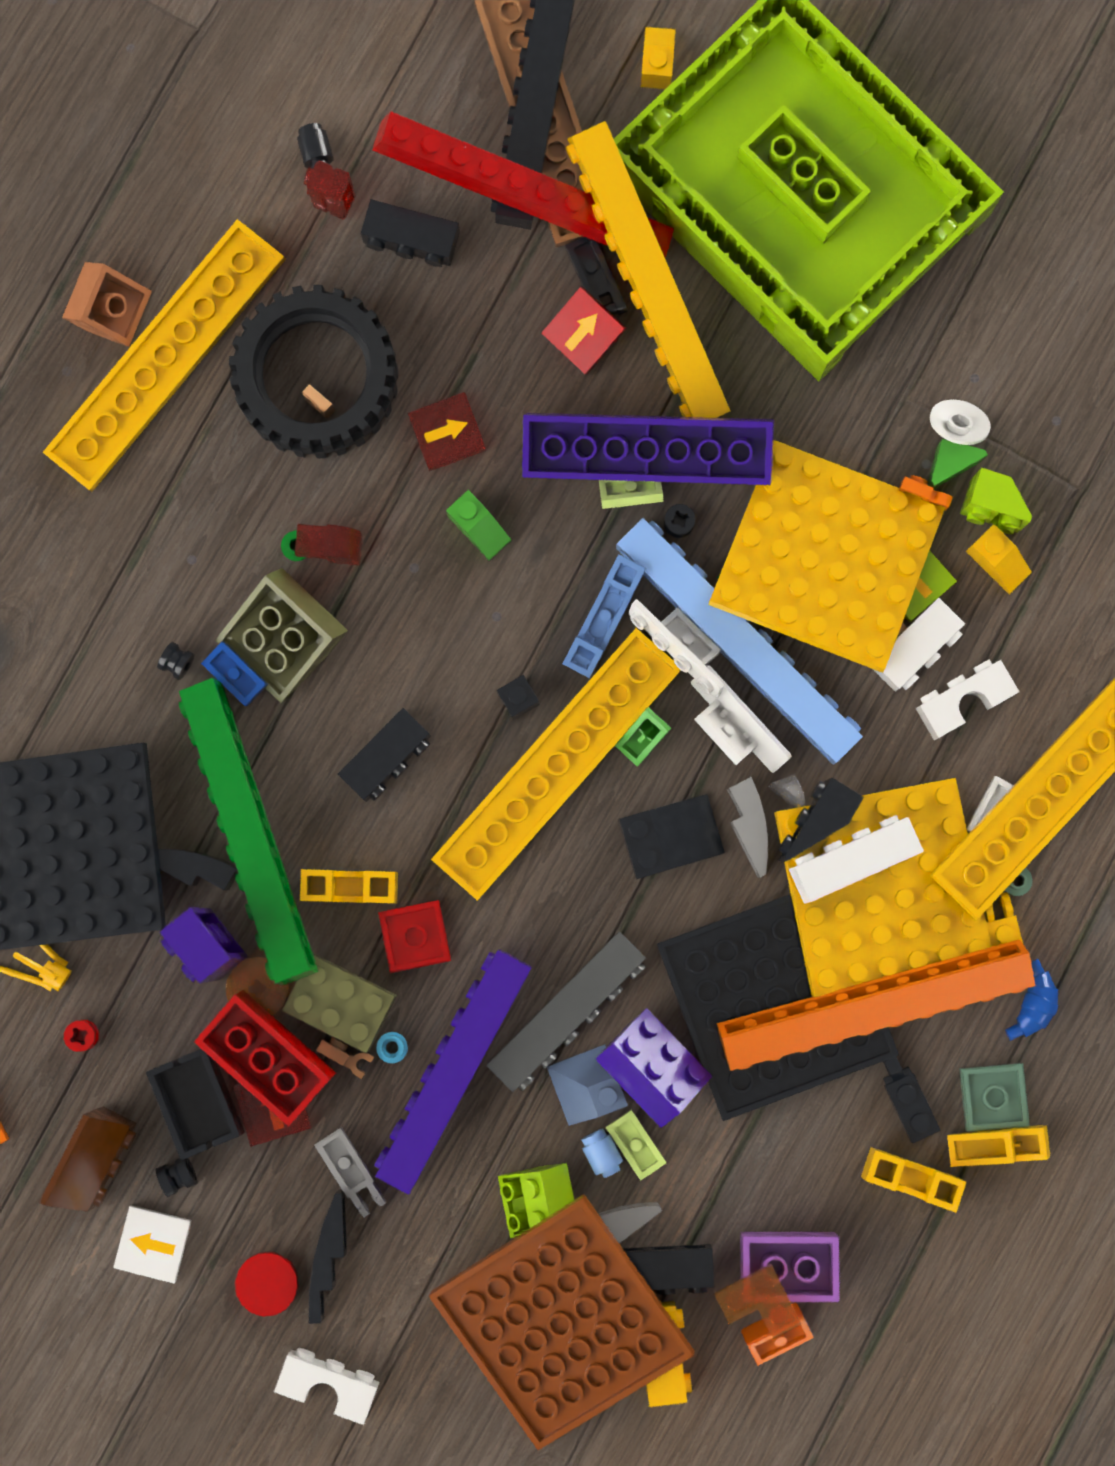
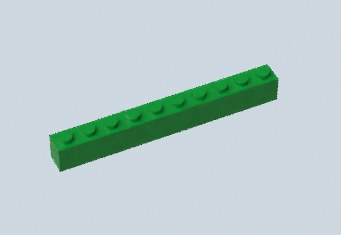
M212 677L180 690L179 694L182 701L179 702V708L184 718H188L191 727L188 730V735L193 746L198 748L200 758L197 760L198 766L202 774L207 776L210 785L207 787V793L211 802L214 805L216 804L219 815L216 817L217 824L221 832L226 834L229 843L226 845V851L230 860L236 864L238 870L236 881L240 890L245 892L248 901L245 904L246 912L250 920L255 922L258 931L255 933V939L261 951L264 950L266 955V973L271 981L274 980L275 984L286 985L315 974L319 971L224 686Z

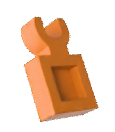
M911 475L910 478H903L899 485V491L909 492L922 497L924 501L945 507L944 511L949 508L953 496L933 490V487L927 485L928 481L921 477Z

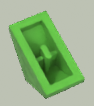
M942 439L937 445L927 485L934 489L982 462L988 454L984 449Z
M648 707L618 741L615 747L638 767L670 732L671 727Z

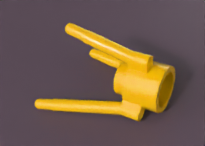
M48 944L39 946L55 962L52 963L48 960L44 967L17 952L13 953L15 959L38 971L40 978L0 966V972L42 986L50 992L52 989L59 992L72 970L66 967L69 962L61 958Z

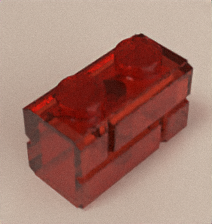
M319 160L314 168L310 167L304 177L303 184L307 186V195H310L314 208L326 213L330 211L331 215L344 219L347 217L356 197L350 174L337 167L333 170L332 165Z

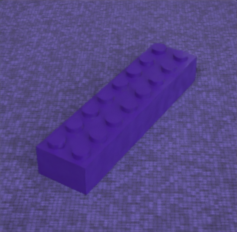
M527 413L523 415L522 477L771 485L774 419Z
M501 949L497 950L496 954L489 952L481 967L485 971L481 982L474 980L466 995L470 999L467 1008H459L450 1024L455 1027L451 1037L448 1035L443 1037L435 1052L440 1055L436 1065L430 1063L420 1082L425 1084L422 1091L418 1092L416 1090L405 1107V1110L410 1112L406 1120L400 1118L389 1137L394 1140L391 1148L385 1146L374 1164L379 1169L375 1177L408 1195L418 1180L532 969V966Z

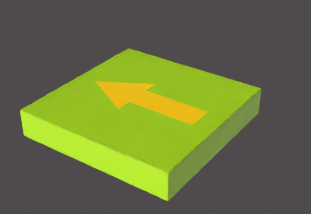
M930 550L905 614V618L909 623L957 582Z

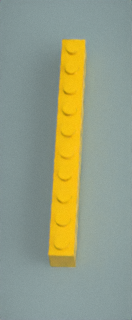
M606 121L567 138L570 144L566 146L569 158L573 164L578 163L582 175L579 176L580 183L585 193L591 192L595 204L592 205L593 213L599 223L604 222L608 231L604 235L611 252L616 250L621 261L617 263L618 270L624 281L629 280L633 289L630 292L631 300L637 310L642 309L646 320L642 321L645 332L649 338L654 337L658 346L654 350L660 365L662 367L666 365L670 377L667 378L669 387L674 395L679 394L683 405L679 406L682 416L717 418L730 412V408Z

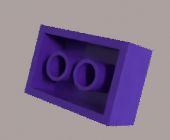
M648 1008L635 1017L595 1058L660 1128L679 1115L712 1078V1075Z

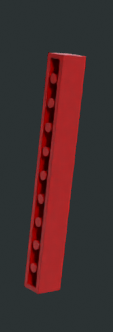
M390 112L381 121L372 151L608 246L604 237L608 231L604 222L599 223L593 213L592 205L595 202L590 193L586 194L583 190L394 112ZM648 218L662 253L666 257L675 228Z

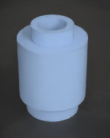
M604 1128L581 1139L584 1145L582 1150L595 1175L602 1174L606 1178L621 1170L619 1164L623 1162V1159L611 1135L606 1134Z

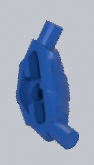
M1039 959L1031 961L1036 986L1028 988L1027 992H1025L1021 1004L1022 1008L1016 1018L1018 1024L1005 1029L1010 1041L1022 1035L1028 1037L1041 1029H1046L1058 1011V989L1055 987L1049 971H1044Z

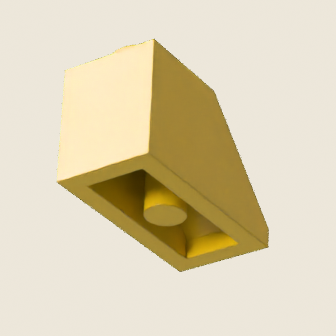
M645 27L641 76L642 88L666 89L671 84L675 29Z
M995 524L966 550L1008 594H1011L1032 573L1017 546Z

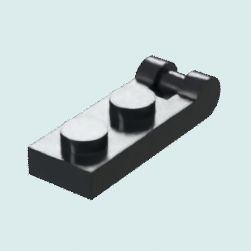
M582 237L566 244L565 249L582 287L600 303V298L610 295L612 302L604 305V307L611 314L617 313L621 315L628 312L598 243L587 237Z

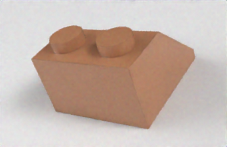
M85 262L62 318L90 333L129 347L152 291L105 264Z

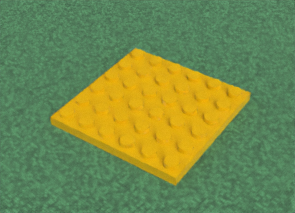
M774 440L771 485L755 486L708 605L883 673L945 507L934 505L922 500V497L906 491L901 492L898 487Z
M956 778L862 795L864 798L848 825L784 862L812 997L822 996L842 988L992 947L985 913L978 919H974L930 876L968 835ZM810 805L774 812L780 844H782L788 834L793 836L798 827L795 824L796 818L804 807L809 809ZM897 815L899 820L909 817L924 852L817 900L803 903L789 871L790 868L797 866L795 859L811 852L815 858L825 853L824 846L841 840L842 845L853 841L852 834L868 827L870 832L876 831L881 828L879 822Z

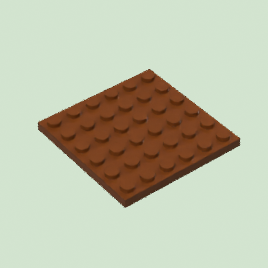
M584 1194L438 1286L429 1294L431 1301L537 1450H540L694 1356L695 1350Z

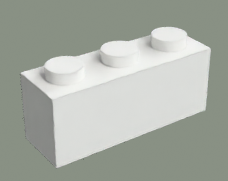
M938 598L896 639L884 672L874 671L895 692L901 687L907 690L919 678L915 673L923 665L928 669L941 657L937 651L945 643L951 647L963 635L959 630L965 623Z

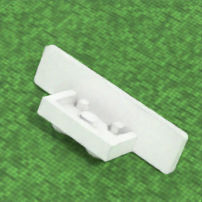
M636 599L631 604L629 610L630 619L633 624L640 630L644 629L652 637L653 643L660 650H666L674 658L675 664L681 671L688 672L696 679V684L704 693H710L714 698H717L724 688V683L706 666L719 655L721 649L678 607L660 622Z
M708 665L707 668L724 683V688L721 694L714 698L710 693L706 694L698 687L695 678L691 681V685L710 704L694 720L735 765L752 751L774 773L792 757L791 753L717 672Z

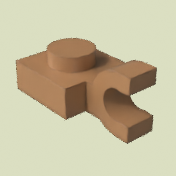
M333 1036L331 1040L322 1039L316 1050L317 1052L342 1066H346L351 1069L355 1076L363 1079L366 1073L358 1068V1061L365 1059L371 1063L375 1056L365 1052L353 1055L346 1050L349 1046L348 1044Z

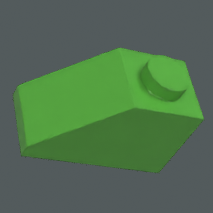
M470 490L466 491L446 510L448 518L488 561L511 542L510 537Z

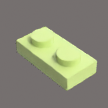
M599 480L602 509L663 502L661 482Z
M632 1109L606 1126L607 1131L640 1181L666 1164L665 1159Z

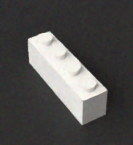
M897 815L879 822L881 828L876 831L870 832L868 827L852 834L853 841L842 845L841 840L824 846L825 853L815 858L811 852L795 859L797 866L790 868L789 871L803 903L817 900L924 852L909 817L899 820Z

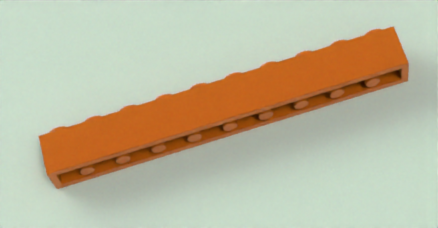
M1019 939L842 988L822 996L806 998L717 1023L730 1071L747 1069L753 1064L767 1060L776 1061L785 1055L796 1052H808L814 1047L828 1043L837 1044L846 1038L857 1035H869L875 1030L886 1027H898L911 1020L930 1018L936 1013L947 1010H959L965 1007V1005L979 1001H991L997 996L1008 993H1020L1026 988L1036 985L1030 954Z

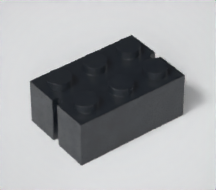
M202 1049L146 1072L181 1161L245 1133L218 1063Z

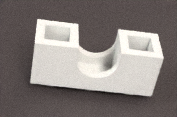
M990 659L973 668L976 672L975 675L965 679L962 674L947 683L949 687L947 691L939 695L937 690H934L920 698L923 704L915 709L933 740L966 723L959 710V703L964 695L977 696L988 710L1019 693L1018 688L1001 660L992 664Z
M297 1348V1351L290 1350L274 1392L304 1403L311 1387L319 1383L329 1384L336 1390L338 1395V1404L334 1414L364 1425L379 1385V1381L374 1380L375 1376L363 1370H357L356 1373L346 1370L343 1363L333 1359H327L326 1362L314 1358L315 1354L306 1349Z

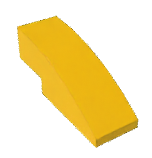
M1047 1125L947 1135L951 1167L1010 1164L1018 1161L1048 1160L1050 1157Z

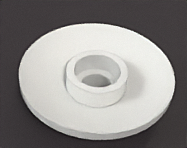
M941 401L932 408L930 413V423L933 429L941 437L953 443L961 445L977 444L985 440L990 432V421L986 414L975 405L965 401Z

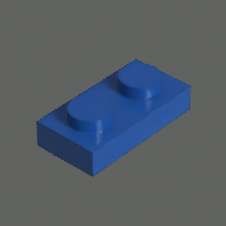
M222 641L201 663L244 706H248L268 685L225 641Z

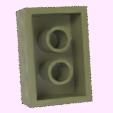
M313 954L319 972L297 980L282 1012L368 1053L397 995Z

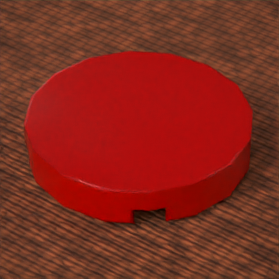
M271 1251L260 1252L248 1258L238 1270L235 1280L236 1295L241 1305L250 1313L262 1317L274 1316L286 1310L295 1299L299 1287L298 1273L292 1262L282 1255Z

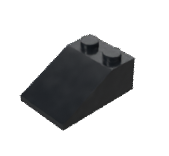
M707 794L618 820L636 880L725 853Z

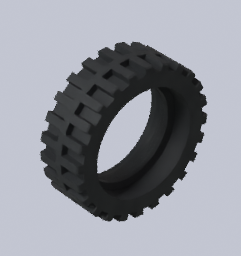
M301 285L292 287L294 294L283 297L281 291L272 295L275 301L265 307L262 302L255 307L257 315L252 320L246 317L241 325L244 331L241 337L235 335L232 343L235 348L234 356H229V366L232 370V376L229 377L231 387L235 392V399L251 426L257 430L264 440L274 443L277 449L283 452L286 449L294 451L296 456L303 458L306 457V454H315L317 459L326 458V453L335 451L339 456L347 453L345 448L355 443L357 447L366 443L364 437L370 432L375 435L381 429L379 423L382 418L389 417L392 411L390 406L392 398L396 399L398 391L396 380L399 378L396 356L385 326L381 325L378 316L372 309L368 311L364 307L362 300L356 296L350 299L345 296L344 290L334 288L333 293L326 292L323 285H313V291L304 292ZM308 323H328L346 331L360 346L366 362L365 385L356 403L343 415L321 423L301 422L282 413L270 400L263 381L265 358L273 343L287 331Z

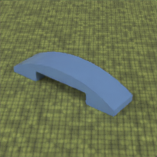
M618 554L595 603L562 663L563 665L588 678L591 677L646 570L645 567Z

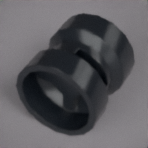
M178 1158L174 1164L170 1166L165 1164L155 1170L159 1185L167 1197L178 1193V1190L182 1187L190 1188L198 1184L195 1170L188 1158L182 1161Z

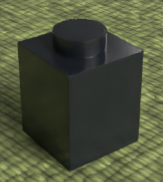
M524 675L497 689V694L513 720L539 705V700Z

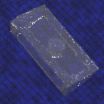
M792 775L768 785L773 792L793 808L805 805L806 800L797 776Z

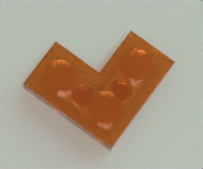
M771 1264L714 1293L729 1324L759 1310L773 1339L801 1324Z

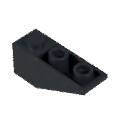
M833 777L825 780L824 783L819 781L810 795L814 800L809 809L804 807L795 820V824L798 827L793 836L788 834L780 845L779 851L782 854L778 861L783 863L792 859L848 825L864 797Z

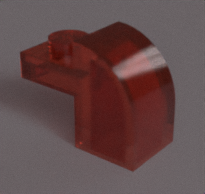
M298 524L295 556L327 559L329 563L360 565L363 535L359 530L344 526Z

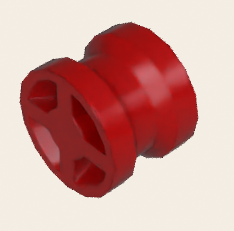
M78 1020L66 1027L63 1039L69 1049L75 1052H83L97 1045L100 1032L94 1022Z

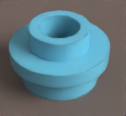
M397 1032L385 1033L377 1042V1054L386 1063H397L407 1054V1041ZM389 1042L397 1043L398 1051L396 1053H389L387 1051V1044Z

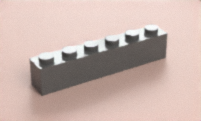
M619 931L486 1066L512 1092L517 1088L521 1091L526 1089L535 1079L532 1073L540 1065L545 1069L557 1057L554 1051L562 1043L567 1047L580 1034L576 1028L584 1020L590 1024L602 1012L598 1006L606 998L612 1002L622 992L623 988L620 984L628 976L633 980L646 967L642 963L646 957Z

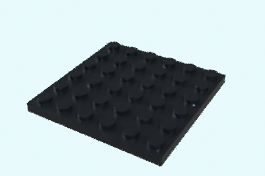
M135 743L0 762V950L164 929L166 927L147 743Z
M791 894L657 943L701 1065L712 1075L708 1084L722 1121L899 1056L889 1027L875 1030L869 1035H857L846 1038L837 1044L828 1043L814 1047L808 1052H796L785 1055L776 1061L767 1060L753 1064L747 1069L730 1071L717 1023L812 997Z

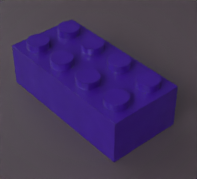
M189 908L160 931L164 938L161 941L163 947L171 956L176 954L184 963L181 969L192 982L195 980L199 983L218 981L248 958V955L211 908Z

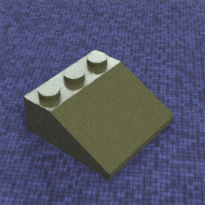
M281 568L264 576L215 641L218 644L225 641L268 683L265 689L282 703L332 652L348 630Z

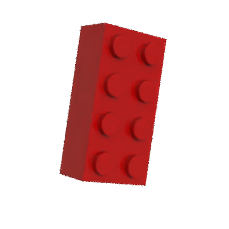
M244 990L236 993L194 1041L196 1045L288 1127L336 1074L331 1067Z

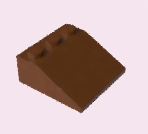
M100 1107L83 1114L39 1203L44 1206L84 1212L90 1211L95 1205L100 1207L108 1192L104 1187L109 1177L114 1178L122 1165L119 1157L123 1149L128 1150L136 1137V1132L133 1131L136 1123L105 1107Z

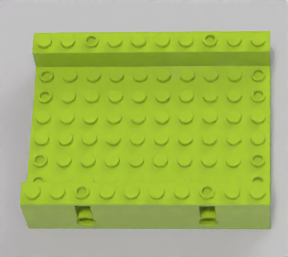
M758 0L614 138L643 208L656 221L675 228L672 236L818 382L841 361L844 352L966 234L970 236L991 215L1004 193L809 0Z

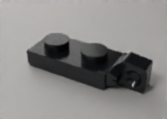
M897 1057L883 1061L889 1076L883 1078L885 1082L884 1087L910 1142L913 1144L941 1131L910 1068L902 1069Z

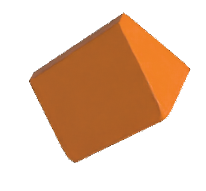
M793 1303L741 1330L757 1366L814 1338L797 1303Z

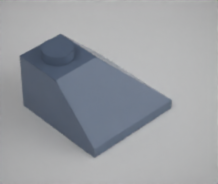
M605 1044L547 1066L569 1126L598 1118L628 1106L621 1086L595 1060L606 1048Z

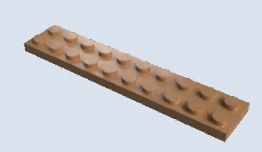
M474 0L509 108L510 106H516L518 96L513 95L516 76L522 77L523 67L518 66L521 48H527L529 38L524 37L527 18L533 19L534 9L530 8V0ZM561 70L542 174L584 191L579 180V176L582 175L578 163H572L566 150V146L570 145L567 138L582 132ZM548 222L556 248L584 237Z

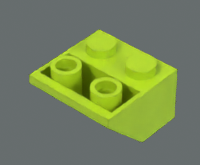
M981 468L970 480L960 511L961 515L967 516V521L978 525H984L985 522L992 525L995 524L1005 534L1018 533L1030 523L1032 515L1012 477Z
M567 1163L545 1165L498 1176L510 1238H516L574 1201Z

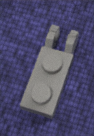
M342 1127L314 1145L346 1197H350L363 1217L370 1214L368 1205L357 1193L363 1188H368L373 1200L380 1207L386 1204V1199L374 1183L373 1175Z

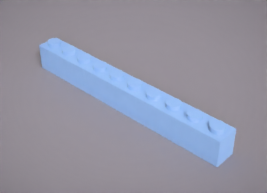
M642 518L617 543L616 549L624 557L645 567L646 570L643 576L675 608L678 607L721 649L720 653L833 765L836 764L863 737L859 733L861 730L860 726L851 717L847 716L844 718L837 711L839 708L838 704L829 695L825 694L822 696L815 689L817 686L816 682L805 672L801 675L793 667L795 662L786 652L782 650L778 653L770 645L773 640L762 629L756 631L749 624V620L708 605L714 588L705 580L708 577L707 574L697 564L691 566L683 558L686 555L685 552L675 542L669 544L662 537L664 534L663 530L654 521L651 520L648 523Z

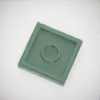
M1023 1063L959 1068L965 1131L1030 1127Z

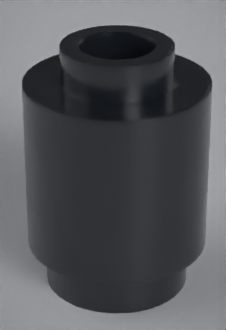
M310 123L299 128L297 141L305 168L312 169L313 172H320L329 168V164L333 162L334 158L326 130L322 129L319 123Z

